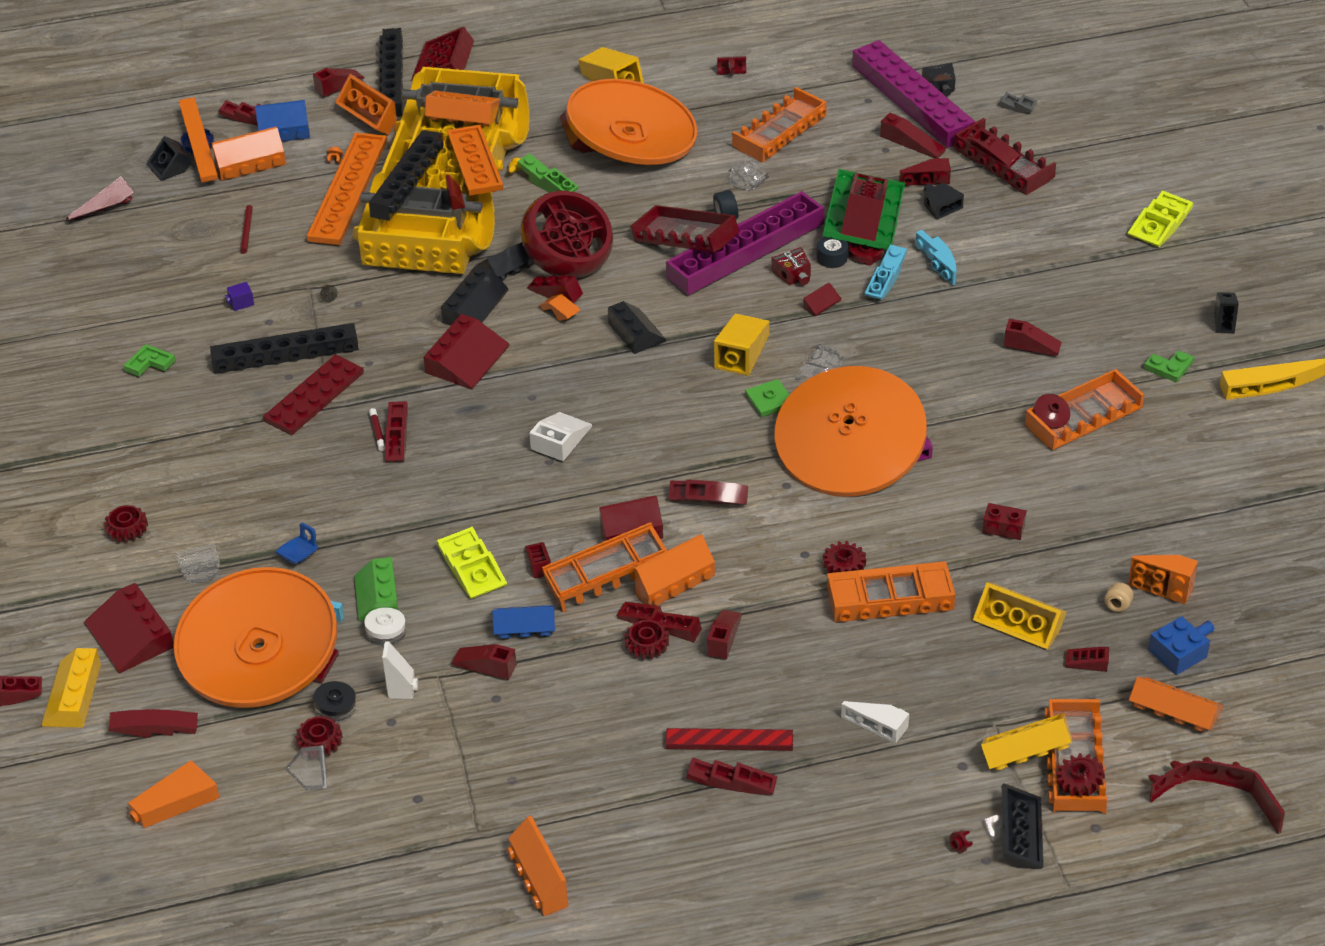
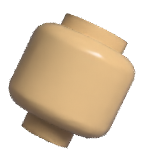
M1120 582L1111 585L1105 595L1106 606L1114 612H1124L1129 608L1133 600L1132 589L1127 584Z

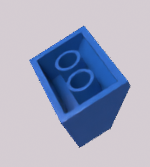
M305 100L255 106L259 131L277 127L281 142L310 138Z
M554 605L494 608L492 610L494 634H498V638L511 637V633H519V637L531 636V632H539V636L551 635V631H555Z

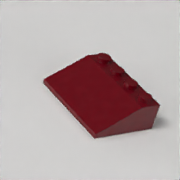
M463 26L425 42L412 81L414 75L420 72L423 67L465 70L474 43V39L467 29Z
M461 314L424 355L425 373L472 390L510 345L478 319Z
M136 583L116 591L84 621V624L119 674L174 648L170 629Z

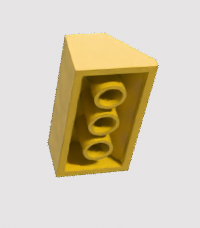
M986 582L973 620L1042 648L1049 649L1062 627L1067 611L995 583Z
M76 648L60 661L42 720V726L84 727L101 667L97 649Z
M1061 713L984 738L981 746L989 769L1001 770L1008 767L1007 763L1013 761L1019 764L1027 761L1029 756L1035 754L1036 757H1041L1049 754L1048 750L1054 748L1057 751L1069 747V743H1072V737L1065 713Z

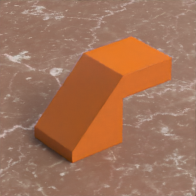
M562 294L552 296L540 304L542 311L552 309L558 321L566 320L580 311L578 306Z

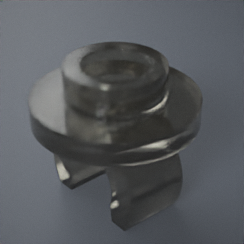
M325 284L320 287V296L323 301L332 302L336 299L337 289L333 285Z

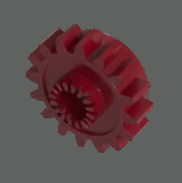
M131 505L119 506L110 511V514L105 517V531L107 536L111 537V540L117 538L118 542H121L122 539L128 542L130 538L136 540L137 535L142 537V531H147V517L145 512L141 511V508Z
M838 541L837 546L830 544V548H826L825 553H823V567L827 568V573L864 570L866 566V552H862V547L856 548V543L849 545L848 541L845 544Z
M640 620L633 623L631 628H627V633L624 635L625 648H628V653H634L635 658L641 655L643 660H645L646 656L653 659L655 654L660 657L661 651L666 652V646H669V632L665 631V626H661L659 622L653 620Z
M316 716L307 719L304 723L300 724L301 728L296 730L297 736L295 738L299 751L303 750L305 756L310 753L311 758H314L315 755H319L322 758L325 753L330 756V751H337V745L342 744L341 739L343 736L339 723L335 724V720L329 719L327 716Z
M1079 753L1077 758L1070 755L1071 760L1063 759V765H1058V772H1056L1058 785L1060 788H1063L1064 793L1068 792L1072 797L1090 796L1095 791H1099V786L1104 784L1105 773L1103 764L1098 762L1097 757L1091 759L1090 754L1082 757V754Z

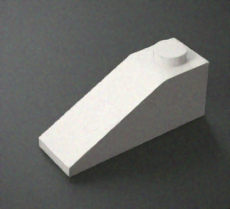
M385 642L382 659L388 698L413 699L414 691H418V678H415L414 669L390 642Z
M848 701L842 703L841 718L895 744L909 726V713L892 705Z

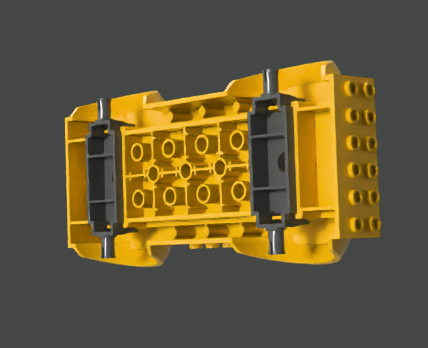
M423 67L420 72L414 75L411 89L402 90V99H407L401 120L395 123L394 133L396 136L383 169L374 176L370 193L362 191L360 196L361 203H366L359 226H355L353 229L352 237L359 243L362 265L465 274L470 256L479 254L490 246L495 227L493 193L488 192L469 196L447 136V130L479 125V123L464 124L461 120L448 122L445 118H440V120L430 119L429 116H425L426 96L434 91L500 98L495 121L489 124V126H481L500 175V170H503V160L506 151L522 144L526 140L529 131L528 97L525 84L520 80L518 74ZM427 130L441 133L442 140L444 141L443 149L440 150L436 159L427 168L424 176L420 178L417 186L412 189L411 194L407 196L397 213L394 214L390 221L371 218L369 201L420 132ZM447 174L460 186L465 208L455 210L451 208L446 186Z

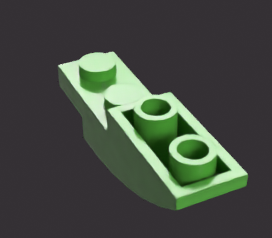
M530 153L517 162V166L529 175L528 180L547 192H575L579 189L578 185L556 168L550 170Z

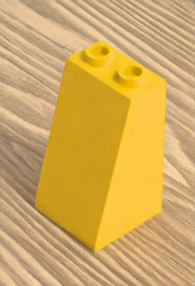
M601 47L578 59L581 74L591 81L626 79L644 83L639 59L636 56Z
M734 314L714 340V368L749 376L768 339L770 321Z

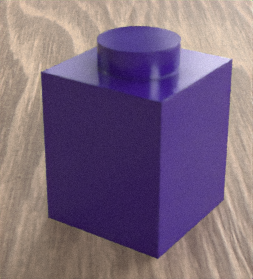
M247 282L226 287L228 294L225 295L228 306H232L234 311L254 306L253 294Z

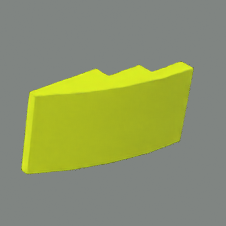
M1162 190L1157 199H1153L1148 208L1143 209L1129 230L1128 235L1160 247L1186 218L1193 208V202Z
M473 527L437 540V546L445 561L470 599L507 585L491 551L488 552L482 539L478 538Z

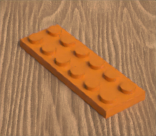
M481 125L447 130V136L469 196L503 190L501 177Z

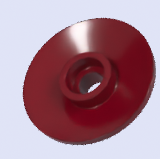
M1044 394L1034 404V414L1049 428H1061L1070 419V407L1058 395Z

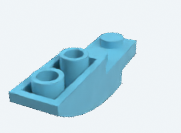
M923 230L916 232L915 246L931 259L933 270L937 271L950 284L955 285L956 262L948 246L938 236L932 239Z
M890 244L880 267L877 266L865 291V296L882 300L889 293L901 272V265L907 254L906 248Z

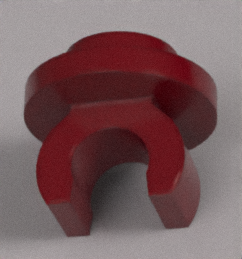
M968 830L955 831L949 837L950 846L958 853L965 852L973 844L972 841H967L965 838L970 833Z

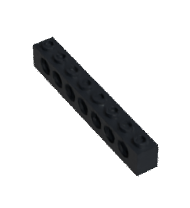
M402 28L382 29L379 45V92L395 102L396 117H402Z
M427 130L420 132L369 201L371 218L390 221L394 214L397 213L407 196L411 194L412 189L417 186L420 178L424 176L427 168L430 167L440 150L443 149L444 141L442 140L441 133Z
M354 323L210 346L214 374L359 350Z

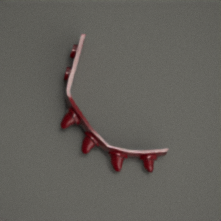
M1204 757L1202 761H1192L1184 764L1179 761H1172L1170 765L1173 769L1165 775L1151 774L1148 776L1149 780L1153 783L1150 788L1151 803L1172 787L1190 780L1214 782L1242 789L1252 794L1278 834L1282 832L1285 811L1262 777L1256 771L1242 767L1237 761L1232 764L1213 762L1209 757Z

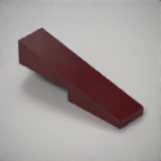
M625 601L617 614L618 619L630 623H636L640 620L659 622L661 626H665V631H668L669 635L693 643L702 630L699 617L662 612L661 606Z

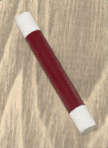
M375 408L369 410L378 449L379 451H384L385 442L377 411Z

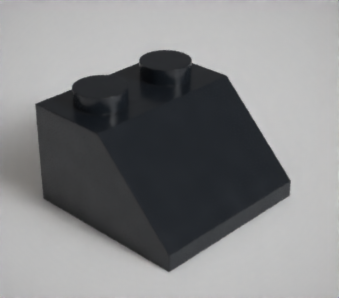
M163 136L147 164L164 181L184 173L194 158L178 141Z

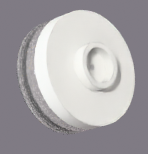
M388 607L378 608L368 613L365 617V636L372 644L384 646L385 642H390L392 645H395L405 637V617L400 611Z

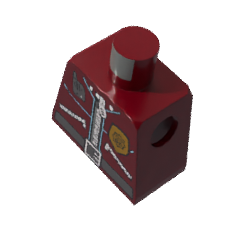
M799 247L772 257L771 271L788 285L797 282L801 285H806L811 277V264L803 249Z

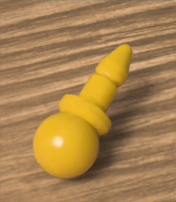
M516 157L511 160L508 169L510 173L518 172L521 169L517 166L520 158Z

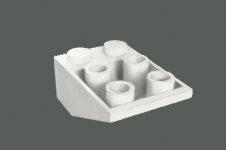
M561 412L539 421L530 431L531 449L564 461L591 429L592 424Z

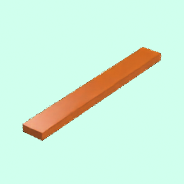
M195 97L178 100L201 182L217 180L218 175Z

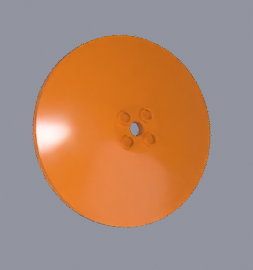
M601 79L586 83L571 94L566 107L567 122L581 141L601 154L628 163L658 165L676 161L690 152L697 137L695 119L679 100L661 89L637 81Z
M866 366L834 368L807 379L787 397L778 413L775 424L777 452L783 466L792 477L815 491L841 497L870 494L897 482L910 471L919 459L927 436L925 411L914 390L897 376L884 370ZM848 419L854 420L852 424L844 423Z
M276 567L242 570L225 576L205 588L186 608L180 618L174 637L176 663L187 684L207 700L224 706L238 708L269 705L299 692L321 673L332 656L336 645L338 632L337 618L333 605L325 591L305 575ZM264 643L262 647L255 648L256 644Z

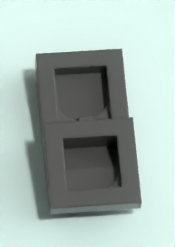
M1006 92L999 106L1016 112L1031 113L1038 101L1024 94L1021 98H1018Z

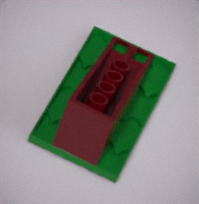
M838 169L823 236L888 250L890 244L893 245L905 183Z

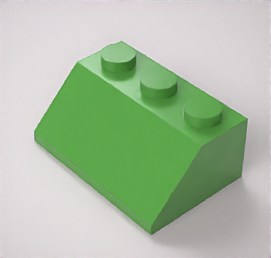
M392 557L372 559L354 575L359 622L365 621L367 614L378 608L388 607L398 610Z

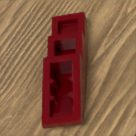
M225 100L219 109V114L258 126L254 106L244 102L237 105Z
M407 401L388 402L385 462H404L408 417Z
M161 709L110 712L108 731L150 738L151 733L173 736L174 731L195 734L198 713Z
M693 757L689 763L686 779L708 786L762 795H773L778 777L739 762L734 767L717 760L710 764Z

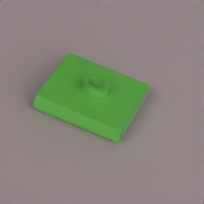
M779 379L745 390V395L761 417L779 412L783 403L790 395Z

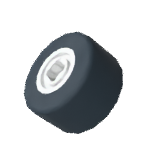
M725 190L715 193L713 195V203L716 213L735 215V218L738 219V205L733 192Z
M824 237L818 242L817 260L821 265L836 268L847 262V241Z

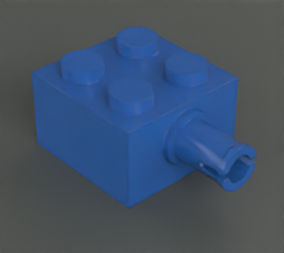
M1181 616L1151 633L1148 650L1175 675H1178L1207 658L1210 640L1205 636L1214 632V625L1207 620L1195 628Z

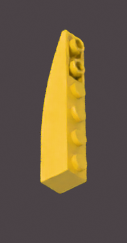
M1325 358L1222 371L1219 385L1226 400L1281 392L1325 376Z

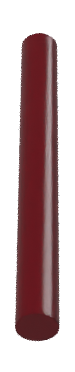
M247 205L240 249V252L243 254L247 253L253 211L251 205Z

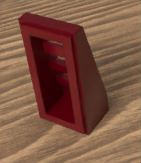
M544 542L525 546L533 577H544L542 567L551 563Z
M1109 647L1067 649V668L1107 672Z

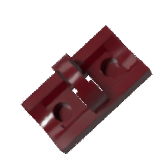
M746 56L717 57V74L746 73Z

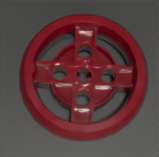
M553 191L537 198L525 211L521 222V240L529 258L543 271L554 276L567 275L582 278L596 272L609 258L613 246V230L604 210L589 197L573 191ZM543 214L546 220L543 223L542 230L538 231L536 218ZM596 238L598 252L591 255L589 248L592 244V239Z

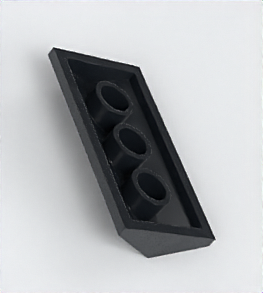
M1003 783L1001 785L1003 856L1016 868L1042 869L1044 866L1041 797Z

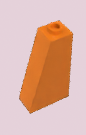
M190 760L128 802L130 809L129 817L134 823L138 822L143 828L149 827L220 798L217 784Z

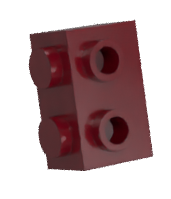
M988 503L983 518L982 533L1021 540L1026 523L1027 510Z

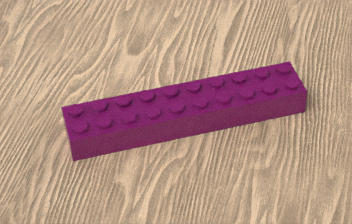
M880 40L853 50L852 66L946 148L954 146L956 133L975 123L969 115Z
M801 191L737 224L739 233L720 250L713 253L689 249L667 260L666 278L687 295H690L823 225L824 207Z

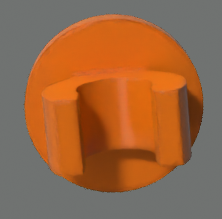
M339 147L327 149L326 154L328 155L327 160L329 164H331L333 158H337V164H340V157L343 156V151Z

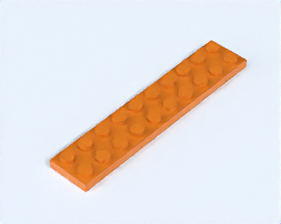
M354 133L307 234L308 242L341 245L360 203L362 191L365 192L386 146L387 136Z

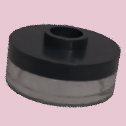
M331 681L320 685L314 693V712L317 716H327L329 719H334L335 723L348 720L355 712L356 694L350 685L344 682Z

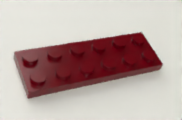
M335 354L263 415V421L292 436L364 374L363 367Z

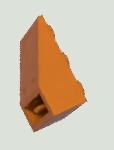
M1182 555L1133 556L1128 585L1175 602L1186 604L1194 588L1198 561Z

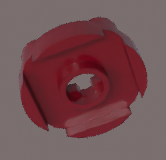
M852 242L849 244V257L867 266L873 265L874 262L880 260L884 255V248L880 249Z

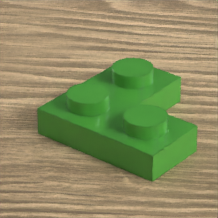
M145 344L123 366L126 372L140 376L150 366L166 371L176 361V358L171 353Z
M1179 350L1170 360L1152 354L1144 363V369L1177 383L1194 363L1195 357Z

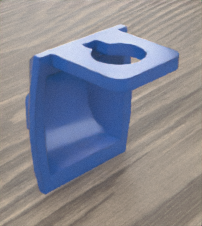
M303 522L299 524L300 536L286 542L275 551L279 557L292 565L302 563L319 548L316 545L315 529ZM305 530L310 533L311 539L308 540Z

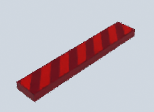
M666 728V749L793 751V730Z

